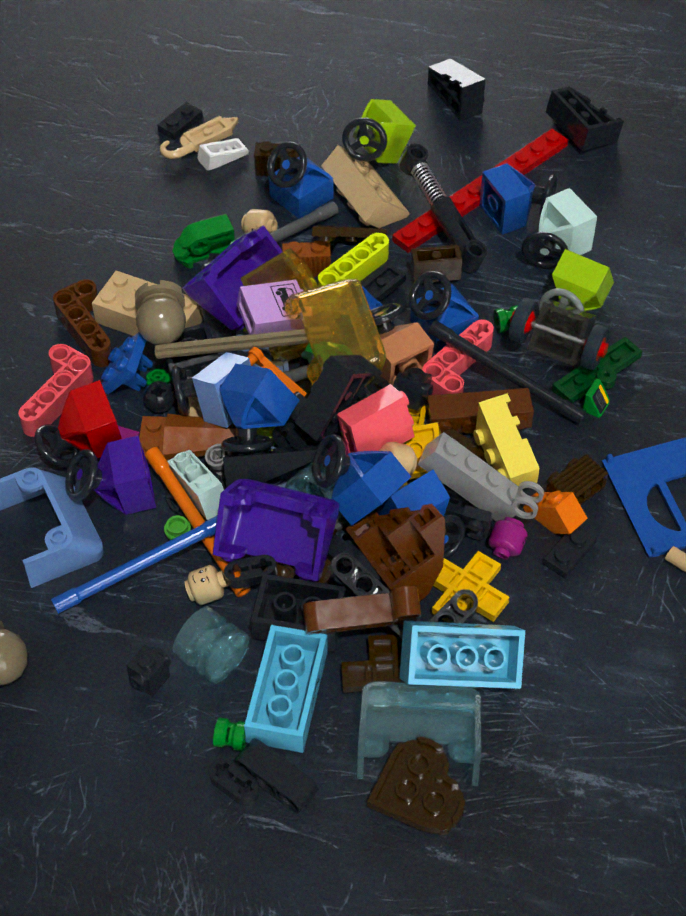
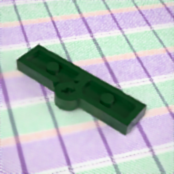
M624 337L608 347L605 357L601 358L594 370L579 366L553 383L552 391L563 399L574 403L586 395L596 379L601 380L605 389H610L615 385L617 373L640 359L642 350Z

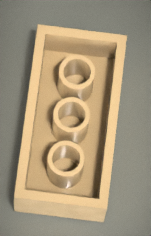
M115 271L92 302L95 321L98 324L134 336L139 332L136 326L138 310L135 307V293L145 283H148V286L155 284ZM184 294L185 328L201 324L204 320L202 307L188 297V295Z

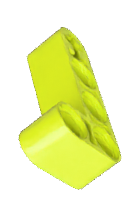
M383 233L370 235L321 271L318 275L319 298L337 297L340 313L347 282L355 279L359 283L388 260L389 238Z

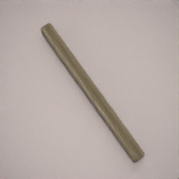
M327 326L160 344L155 346V356L157 359L247 350L252 347L266 348L331 340V330Z

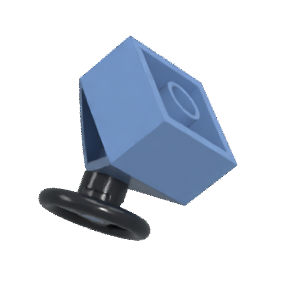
M226 352L194 377L184 379L179 366H173V385L181 413L185 416L190 413L188 397L192 399L198 397L205 422L225 428L229 427L233 421L226 409L219 388L235 363L251 366L250 359Z

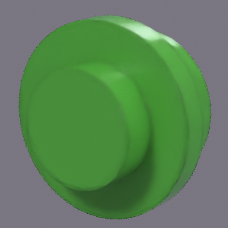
M179 515L170 517L164 526L165 535L170 540L191 530L190 522Z

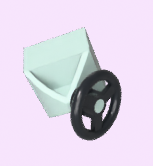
M570 188L547 197L542 208L538 232L527 236L522 243L523 256L528 262L537 267L555 268L565 249L578 255L591 251L597 216ZM535 241L538 251L532 256L529 252V245ZM550 255L559 257L554 261L541 260L543 257Z

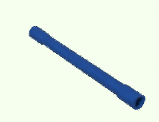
M217 516L79 587L72 588L52 598L51 600L58 614L206 537H212L216 532Z

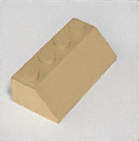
M338 145L322 164V168L333 177V183L338 187L336 189L337 192L347 198L348 206L360 215L358 217L359 220L366 226L373 225L381 228L407 218L410 215L368 161L354 159L343 147Z

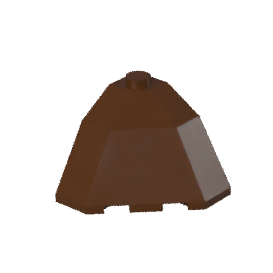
M433 504L422 505L420 510L411 511L408 507L392 509L386 515L371 512L354 525L346 528L348 534L390 591L402 586H417L419 602L429 594L443 568L445 518Z

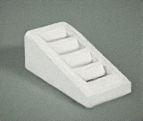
M238 138L199 145L198 161L208 171L248 155L249 150Z

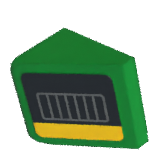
M596 379L585 395L583 409L586 410V413L600 418L609 405L610 399L601 380Z

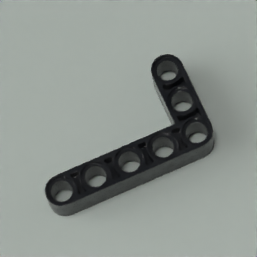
M339 553L333 558L331 567L334 575L356 597L390 593L377 578L349 553ZM344 561H348L353 565L351 571L346 574H342L337 570L339 564ZM368 580L372 582V589L368 593L358 591L357 588L361 581ZM463 589L458 591L429 622H439L442 618H450L454 623H467L477 612V596L471 590ZM464 597L469 598L473 602V607L467 611L461 610L457 606L458 601ZM398 625L387 626L402 640L403 632L398 629Z

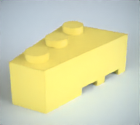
M508 393L479 402L476 430H474L473 435L477 445L482 446L487 463L517 486L524 481L537 483L540 468L527 438L522 439L516 427V425L520 424L518 417H512L509 411L508 403L511 400Z

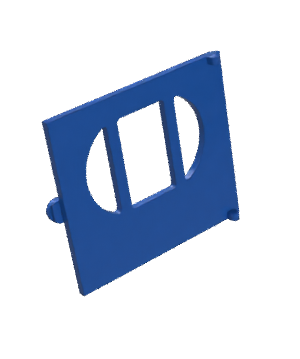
M686 437L615 457L612 454H608L602 462L648 556L656 557L667 554L673 546L680 550L685 549L686 521L666 482L686 477ZM654 486L659 489L680 531L664 527L649 512L647 496Z

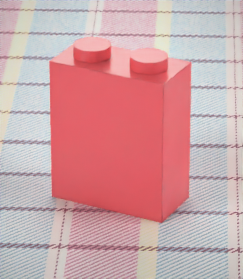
M390 384L337 414L348 454L359 451H378L387 442L403 444L415 437L412 428L414 421L407 407L409 400L403 391L399 392Z

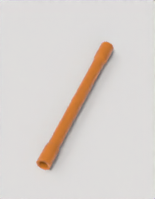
M153 447L145 453L146 459L156 474L160 476L193 528L202 525L205 520L170 469L169 463L159 448ZM215 535L206 537L202 542L221 571L224 572L226 565L230 562L223 560L220 556L213 555ZM240 571L234 572L235 577H240ZM250 586L232 588L237 597L246 595L251 589Z

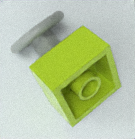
M565 249L552 274L556 289L547 291L540 300L539 312L541 318L548 327L566 334L578 330L584 322L586 311L602 307L614 283L610 268ZM559 296V300L554 308H546L550 298ZM573 313H577L576 320L571 316ZM549 316H557L564 319L569 326H560L553 322Z

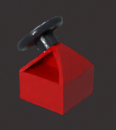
M100 380L70 390L62 410L59 425H42L36 430L34 436L36 447L51 463L60 467H68L76 453L82 449H90L97 458H100L108 442L122 439ZM42 436L49 441L52 452L44 445ZM63 451L73 452L71 459H61L59 457Z

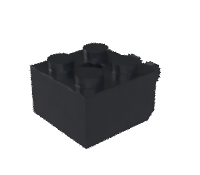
M203 323L185 328L180 338L173 343L213 339L208 323ZM218 353L164 358L172 384L173 366H179L184 379L194 377L218 359L219 355Z

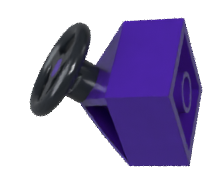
M139 435L108 442L99 463L95 453L90 449L80 450L71 460L65 478L66 493L71 500L80 501L93 489L105 501L125 515L157 508L150 469ZM84 457H88L89 461L83 467H80L78 465ZM74 474H75V479H76L75 491H74V488H73Z

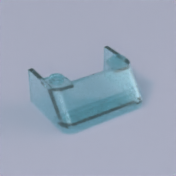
M379 681L370 682L364 686L358 740L357 779H363L365 757H381L385 755L389 750V741L406 742L408 740H416L417 737L421 736L430 738L438 744L448 745V754L454 761L472 763V786H478L481 759V696L477 690L463 686L413 685Z

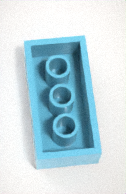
M404 621L400 679L407 684L521 689L525 630L508 625Z
M271 625L244 725L246 743L255 738L268 747L304 753L328 652L327 634H306L304 630Z

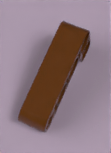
M83 279L55 292L53 295L57 318L86 356L89 357L92 364L97 367H105L110 362L108 356L112 351L111 342L89 313L93 310L92 302L98 295L96 284L90 279Z
M417 586L397 587L392 589L390 593L314 601L303 604L306 634H322L404 624V621H417L421 617Z

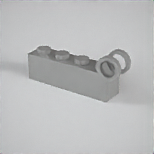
M445 432L426 445L418 462V465L427 472L434 469L441 482L477 508L492 512V518L495 521L504 520L505 517L513 518L514 516L523 519L535 518L538 513V505L536 503L541 502L544 496V490L539 484L532 481H524L517 486ZM522 489H534L538 492L539 496H529ZM520 504H526L533 511L523 512L519 509Z

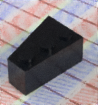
M330 356L323 364V370L318 380L312 385L311 393L307 401L301 406L299 416L295 421L300 428L316 441H322L330 434H337L340 430L337 414L352 406L358 397L363 399L367 394L364 389L372 378L378 379L383 373L363 356Z

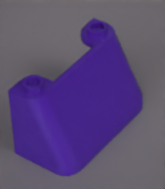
M263 225L235 240L182 289L188 297L230 330L236 329L240 331L246 327L236 304L240 287L288 281L297 273V270Z
M238 479L220 493L213 555L220 556L228 562L238 560L246 554L252 556L269 555L276 562L295 566V574L301 580L317 582L322 577L340 504L329 498L250 479Z

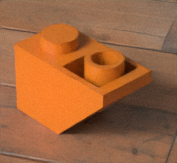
M538 492L533 494L532 497L539 496ZM544 492L542 501L536 503L538 505V513L534 519L553 534H571L588 519L573 492ZM528 505L523 507L525 512L533 511Z

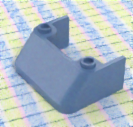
M26 468L0 478V511L46 493L61 523L60 526L48 531L45 536V544L48 550L22 560L31 588L95 563L104 554L102 541L82 501H73L66 493V477L37 468Z

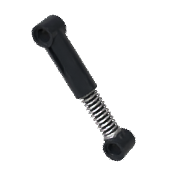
M417 143L409 144L399 163L400 169L405 174L414 176L429 204H431V211L451 245H459L462 257V270L468 273L476 272L488 253L487 247L475 239L452 199L446 197V194L440 188L441 186L428 167V162L426 161L428 158L427 149Z

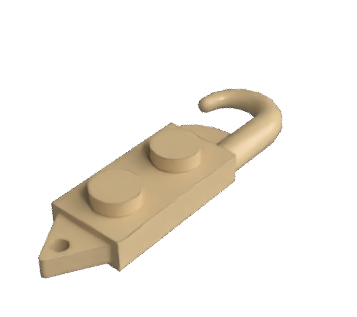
M216 117L183 133L180 139V148L174 151L166 150V146L169 145L167 140L161 144L160 152L169 159H177L193 151L197 152L199 151V145L218 142L233 135L232 130L238 123V117Z

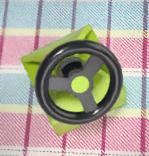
M371 99L361 118L351 121L345 127L342 134L343 147L351 157L359 161L376 160L378 163H398L416 125L391 100ZM354 127H356L353 133V137L356 139V141L350 144L349 134ZM362 146L369 154H360L355 150Z

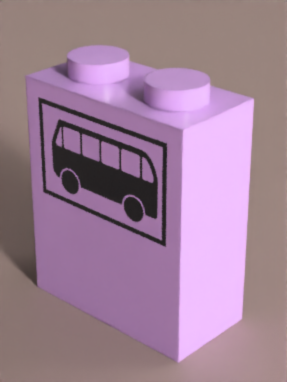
M297 280L242 286L239 289L236 304L249 335L308 329L313 321L312 309L307 306L303 289H300Z

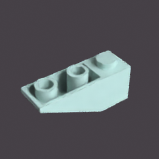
M190 449L180 452L174 458L168 460L167 462L197 510L206 520L217 516L220 493L224 490L222 483Z

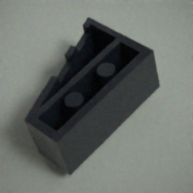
M452 59L428 67V85L459 121L483 113L485 78Z
M570 86L552 90L546 113L582 151L618 141L624 123L623 119L619 117L617 119L612 118L607 114V109L603 107L600 109L590 104L591 99Z

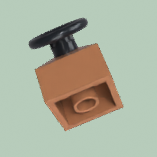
M399 303L374 308L362 314L356 320V324L360 328L374 327L377 337L374 347L373 365L383 372L381 377L385 378L392 386L398 372L404 373L408 368L422 369L424 364L432 358L434 348L433 341L418 322L394 326L392 320L398 317L404 310L403 305Z

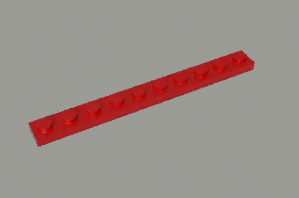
M550 129L495 167L507 163L525 175L567 147L568 139L554 129ZM482 175L450 196L462 217L480 205ZM430 209L392 235V242L405 252L410 253L413 248L416 249L441 232L442 228Z

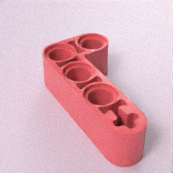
M477 320L459 336L487 352L492 347L494 327L487 320ZM446 345L427 361L422 368L425 373L432 374V395L463 393L464 381L459 375L475 363L476 360L452 345Z
M57 344L50 348L48 354L54 375L19 409L18 414L22 429L27 436L34 437L36 430L40 426L51 425L62 414L70 390L93 382L94 376L89 357L68 345Z

